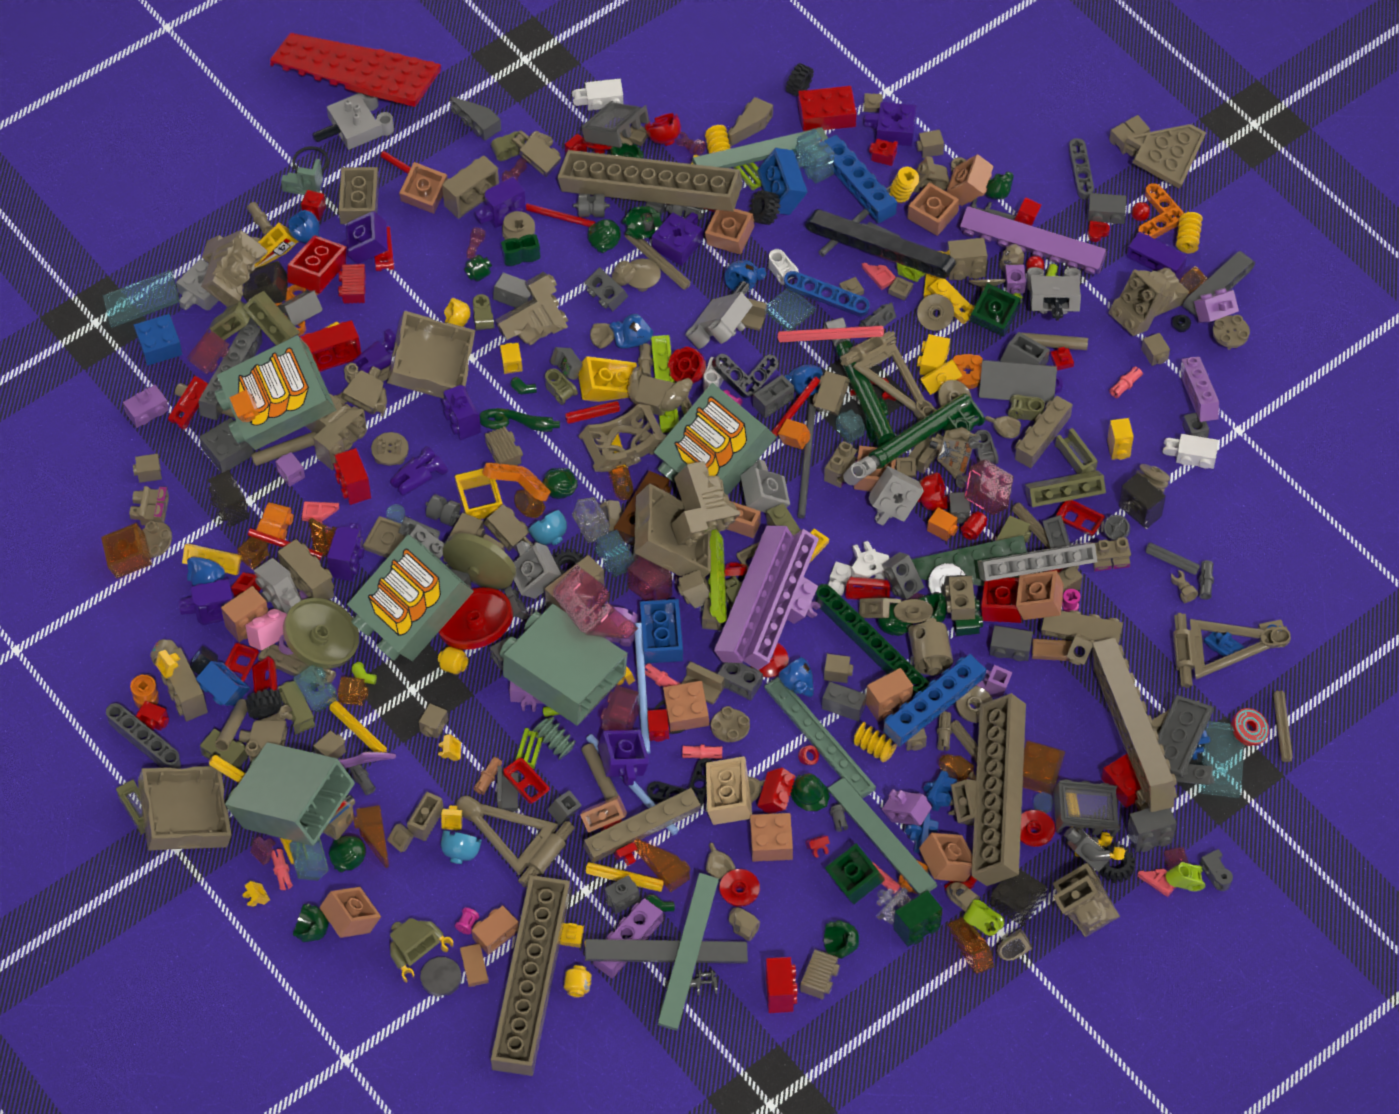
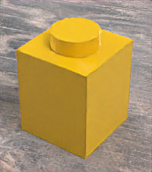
M519 343L500 345L504 374L523 371Z

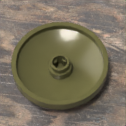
M458 533L450 536L443 546V556L448 565L453 570L468 573L471 583L496 590L504 589L511 585L516 576V568L511 558L497 545L482 537Z
M322 598L301 600L292 606L284 619L283 635L288 647L300 660L311 666L324 669L340 667L352 658L359 645V631L351 622L353 620L352 616L343 607L330 600Z

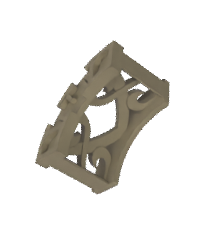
M638 404L631 411L613 421L588 425L584 428L579 438L583 439L595 463L593 465L595 472L615 471L616 467L621 465L629 467L641 462L640 458L648 453L650 455L654 454L656 448L667 435H664L650 405ZM645 416L646 419H647V421H648V423H647V424L645 425V427L642 429V427H643V425H644V421H643L642 418ZM650 427H651V429H652V431H653V434H651L650 432H648V430L650 429ZM618 433L636 435L631 442V449L625 450L620 446L611 444Z

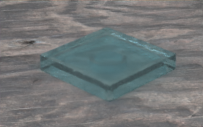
M785 289L767 304V314L787 331L795 329L816 311V307L800 294Z

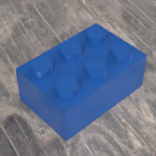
M774 148L757 171L764 191L773 192L779 196L780 202L778 204L781 205L778 208L779 214L790 215L808 191L793 150Z
M679 599L640 602L644 664L683 661Z

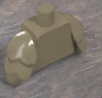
M638 366L633 369L629 377L627 390L634 404L650 405L653 414L662 416L666 411H673L682 404L689 395L693 382L686 378L674 384L673 382L641 375V370Z

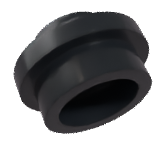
M1177 315L1174 317L1172 324L1176 331L1185 332L1190 328L1191 320L1186 315Z

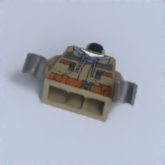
M963 427L947 430L943 440L932 437L929 448L939 450L937 461L956 479V485L959 488L966 487L964 482L966 483L970 480L969 476H962V474H965L972 449L978 448L980 444L977 442L981 440L980 435L973 434Z

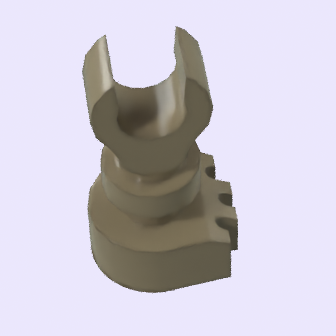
M1178 570L1180 578H1175L1171 573V582L1179 587V590L1182 592L1180 598L1185 604L1194 600L1198 596V591L1194 586H1190L1189 582H1186L1184 573Z

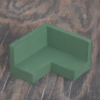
M316 159L313 169L298 167L297 174L288 173L287 176L283 175L281 179L283 192L305 195L307 190L320 192L323 183L320 159Z

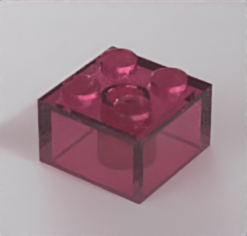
M208 329L187 356V359L204 373L208 374L209 371L212 373L218 366V359L220 357L224 358L230 350L228 348L230 344L211 329Z
M984 459L970 467L965 499L995 515L1008 508L1014 476Z
M640 556L628 567V588L645 601L668 600L672 596V574L669 570Z
M616 685L614 692L609 694L608 707L602 711V729L604 731L632 730L639 713V692Z

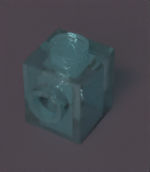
M852 409L841 413L836 418V429L849 444L864 435L865 424L860 415L855 414Z

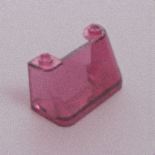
M578 564L553 590L554 598L579 630L586 635L626 639L638 629L634 622L624 617L608 602L605 604L606 607H601L609 597L607 588Z

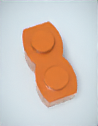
M268 503L256 530L285 540L287 535L286 529L288 525L292 524L294 517L291 513V508Z

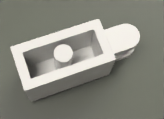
M621 79L585 82V88L572 91L574 105H588V110H599L610 101L623 104Z
M1181 434L1180 440L1166 438L1164 440L1166 446L1163 448V453L1176 456V463L1214 469L1219 440Z

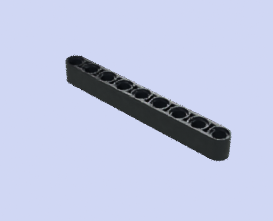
M815 209L805 223L806 228L814 234L941 279H946L956 265L955 259L948 254L823 210Z

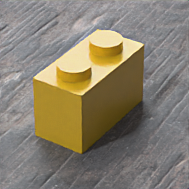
M929 334L927 341H923L921 352L924 353L923 356L919 355L917 366L920 367V375H926L946 363L950 349L949 338Z
M1129 418L1110 420L1107 443L1112 460H1122L1131 455L1134 436Z

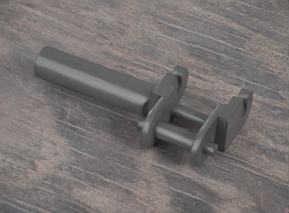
M975 198L972 208L1010 220H1015L1016 218L1015 215L991 209L992 202H989L988 207L984 210L977 208L978 198Z
M711 969V972L701 973L698 970L699 974H696V977L699 978L691 979L690 987H697V994L700 995L702 984L712 983L715 994H718L717 979L713 977L716 975V972L713 973V969ZM701 977H711V980L701 981ZM665 981L666 989L668 987L669 981Z

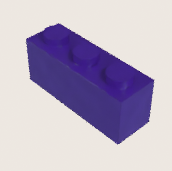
M1139 232L1128 246L1127 258L1153 271L1169 268L1178 277L1185 268L1187 255L1153 239L1147 234Z

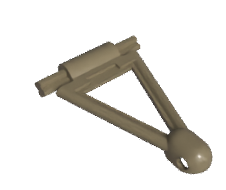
M888 331L882 337H870L850 349L849 353L840 357L841 365L843 366L856 362L853 368L912 410L919 421L931 414V411H936L932 404L924 399L896 344L893 343L887 346V344L896 340L894 331ZM892 356L916 403L869 368Z
M1177 613L1178 615H1174L1176 631L1173 632L1176 669L1180 671L1181 687L1185 688L1193 686L1191 670L1194 668L1196 679H1199L1269 648L1285 647L1291 640L1290 632L1284 627H1271L1262 630L1190 619L1191 630H1188L1186 614ZM1201 630L1224 634L1229 632L1232 635L1257 638L1262 641L1205 665Z
M462 796L456 803V806H458L457 810H462V817L474 822L518 875L528 866V869L518 880L523 887H528L530 875H542L565 847V840L575 829L569 821H565L556 834H554L558 827L557 823L484 805L470 796ZM488 815L541 829V831L522 855L517 858L487 824L483 816Z

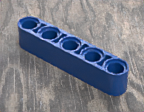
M789 271L784 277L785 287L790 291L859 317H863L869 312L870 304L865 297L796 271ZM790 277H795L798 281L792 285L787 280ZM807 284L815 286L812 291H807L804 287ZM825 290L831 291L832 295L830 297H824L822 295V292ZM847 297L849 302L842 304L839 302V299ZM859 303H863L866 305V308L861 311L856 306Z

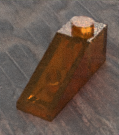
M310 518L309 524L314 550L323 553L322 555L327 557L337 528Z
M380 805L356 809L357 817H353L355 829L359 828L360 836L384 867H389Z
M639 839L634 840L637 847L635 852L653 873L664 881L665 887L670 892H673L690 880L691 869L686 861H681L678 856Z
M963 917L947 923L966 962L975 974L985 972L994 967L991 948L974 926L967 923Z

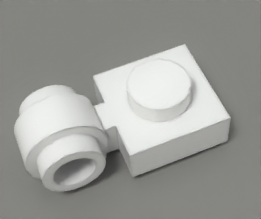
M836 562L828 585L840 596L843 595L848 579L852 577V566Z

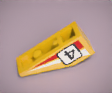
M278 223L258 242L267 250V254L259 262L255 263V270L285 255L299 242L290 235L289 228Z

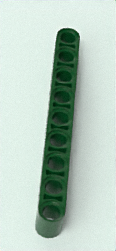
M822 584L817 587L815 602L820 604V609L887 675L901 668L912 685H919L918 687L913 686L912 699L919 691L923 692L927 689L930 682L831 586Z

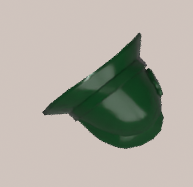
M813 774L798 775L794 780L795 782H793L792 792H790L795 804L806 811H819L827 807L830 798L827 786Z

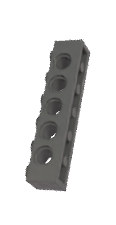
M247 324L240 329L198 400L200 416L218 420L223 409L215 395V390L222 388L217 375L256 355L262 344V329L260 327Z

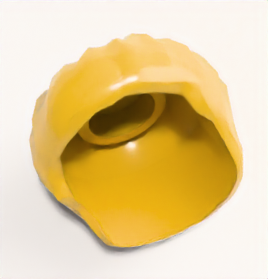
M456 298L450 299L449 304L444 310L445 323L464 327L470 318V308L467 303Z

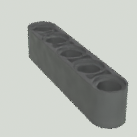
M1237 252L1185 300L1183 307L1198 318L1194 301L1201 299L1200 296L1203 294H1215L1217 289L1226 288V291L1231 290L1253 269L1255 261L1243 252Z
M113 703L106 708L109 725L161 768L181 769L179 753L123 706Z

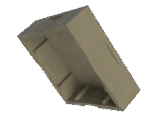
M404 311L398 324L387 383L443 399L444 391L459 385L466 387L469 370L468 360L472 352L475 330L451 323L438 322L430 317Z
M648 484L636 496L634 553L681 577L690 574V572L693 573L697 569L706 577L711 572V532L699 538L694 545H678L671 524L685 511L683 502L656 486Z
M212 766L186 769H141L138 786L148 850L220 848L228 846L232 835L228 810L224 803V785L220 771Z

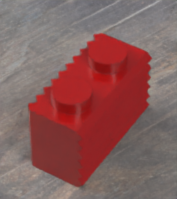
M343 264L342 271H339V282H342V286H339V297H342L344 304L365 303V264Z
M784 768L767 772L758 807L768 814L786 810L788 800L790 799V792L793 789V782H795V775Z

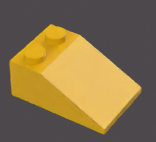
M586 356L582 361L583 365L578 374L582 400L601 402L630 398L627 387L629 385V377L633 369L637 367L635 362Z

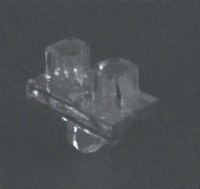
M903 887L893 897L891 895L894 891L891 888L887 891L879 890L877 893L879 897L877 904L882 906L885 903L886 905L875 917L879 920L884 918L892 925L895 917L893 907L897 905L901 908L911 901L906 895L908 890Z

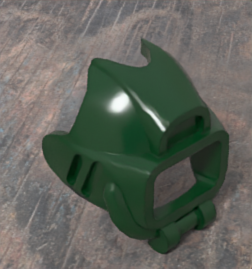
M650 206L632 208L623 220V223L627 225L625 233L639 240L651 238L663 224L660 217L661 212L657 213ZM651 213L655 228L650 231H646L643 214Z

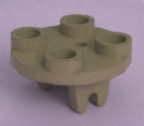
M1240 315L1225 316L1215 320L1212 330L1216 341L1222 346L1227 347L1228 350L1244 345L1250 335L1249 326Z
M388 432L377 436L372 443L371 450L377 464L390 466L403 464L408 455L409 447L405 437L399 433Z

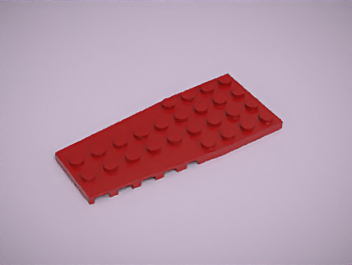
M290 33L270 58V66H274L276 63L283 65V70L286 71L296 69L299 70V75L305 76L306 73L314 75V79L319 81L322 78L329 79L332 85L337 86L339 82L345 84L346 89L416 107L441 71V64L434 63L433 61H425L416 57L401 55L400 53L388 52L383 49H372Z

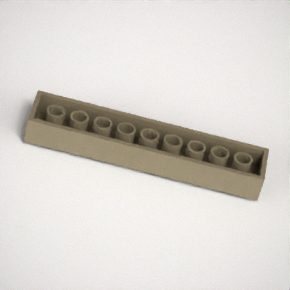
M572 150L567 151L558 175L562 192L590 195L605 194V197L724 211H734L743 185L739 169Z
M1115 638L1092 643L1093 670L1150 812L1174 807V799L1177 798L1174 785H1177L1174 773H1170L1169 760L1164 758V748L1162 744L1158 743L1159 738L1156 729H1152L1151 716L1146 714V704L1140 699L1139 687L1134 685L1135 678L1133 673H1129V663L1127 658H1123V648L1121 645H1118Z
M1012 693L980 705L972 877L986 886L1019 875L1026 703Z
M532 875L529 877L491 1057L492 1070L529 1076L534 1074L571 893L570 881Z

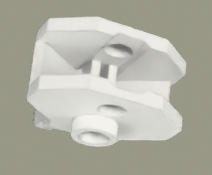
M868 541L864 542L866 552L861 553L858 545H854L853 552L857 560L852 566V577L870 578L872 575H875L876 577L871 579L885 580V570L882 564L890 559L889 556L876 552Z

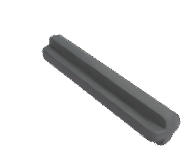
M1149 543L1146 547V553L1196 575L1200 569L1199 564L1158 545Z

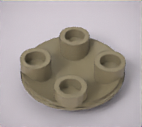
M636 259L630 262L636 273L628 284L639 291H646L661 278L660 268L652 260Z
M147 522L145 528L135 541L141 554L148 558H155L164 554L172 541L171 529L162 522Z
M730 706L724 707L722 711L715 714L711 721L712 733L716 738L724 742L739 741L748 734L750 729L749 717Z

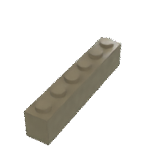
M692 788L585 839L583 847L591 862L595 863L626 845L644 839L699 812L701 805Z

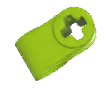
M1181 862L1166 873V879L1173 887L1189 891H1200L1205 888V883L1202 881L1201 876L1203 869L1199 865Z
M977 899L972 901L963 916L967 923L975 926L988 936L995 935L1004 926L1003 917L989 908L984 902Z

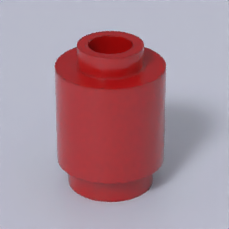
M978 511L971 514L961 527L962 535L968 540H976L987 525V517Z

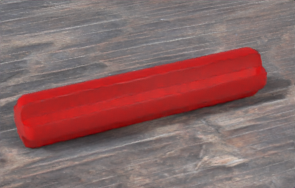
M618 401L568 412L565 414L567 423L570 424L619 412L620 405Z

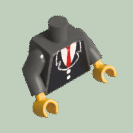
M1071 827L1064 834V837L1069 840L1067 844L1098 872L1111 858L1116 860L1124 858V848L1114 847L1113 853H1110L1109 850H1105L1102 847L1111 845L1113 836H1110V833L1102 832L1100 839H1098L1097 837H1091L1082 829L1076 831Z

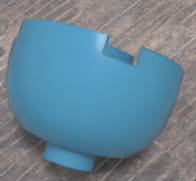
M560 510L546 515L542 521L534 523L528 531L539 544L548 545L552 543L555 546L563 541L562 536L566 533L567 522Z
M443 831L441 848L442 852L451 858L450 862L462 864L463 861L474 859L478 854L482 842L481 839L477 840L476 837L455 832V835L449 834L450 831Z

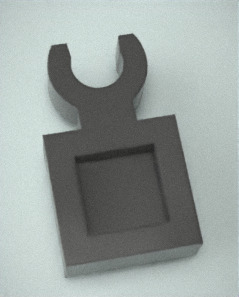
M511 586L506 588L504 592L513 608V616H517L523 621L530 617L523 601L519 598L517 590H513Z

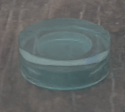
M391 505L386 511L387 519L397 523L403 522L404 517H406L405 509L401 505Z
M1048 793L1037 794L1033 801L1034 809L1044 813L1050 812L1054 802L1052 796Z

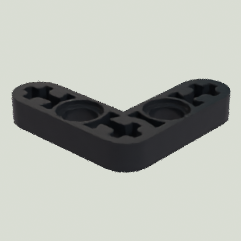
M719 354L713 358L712 367L743 398H749L761 388L777 369L778 360L774 355H766L747 375L726 354ZM720 360H723V366L719 365ZM769 360L771 362L770 367L764 369L763 367L767 365ZM732 371L738 374L737 381L731 378ZM755 372H759L762 375L761 381L756 380ZM751 383L754 384L749 388V392H746V386Z
M703 758L698 761L688 788H692L694 794L697 795L701 805L700 809L703 807L707 795L706 772L705 776H703V768L706 763L713 762L709 758ZM655 781L648 785L647 795L653 802L661 803L669 799L672 793L680 794L688 789ZM702 781L705 783V787L698 789L694 784ZM659 789V792L653 794V791Z

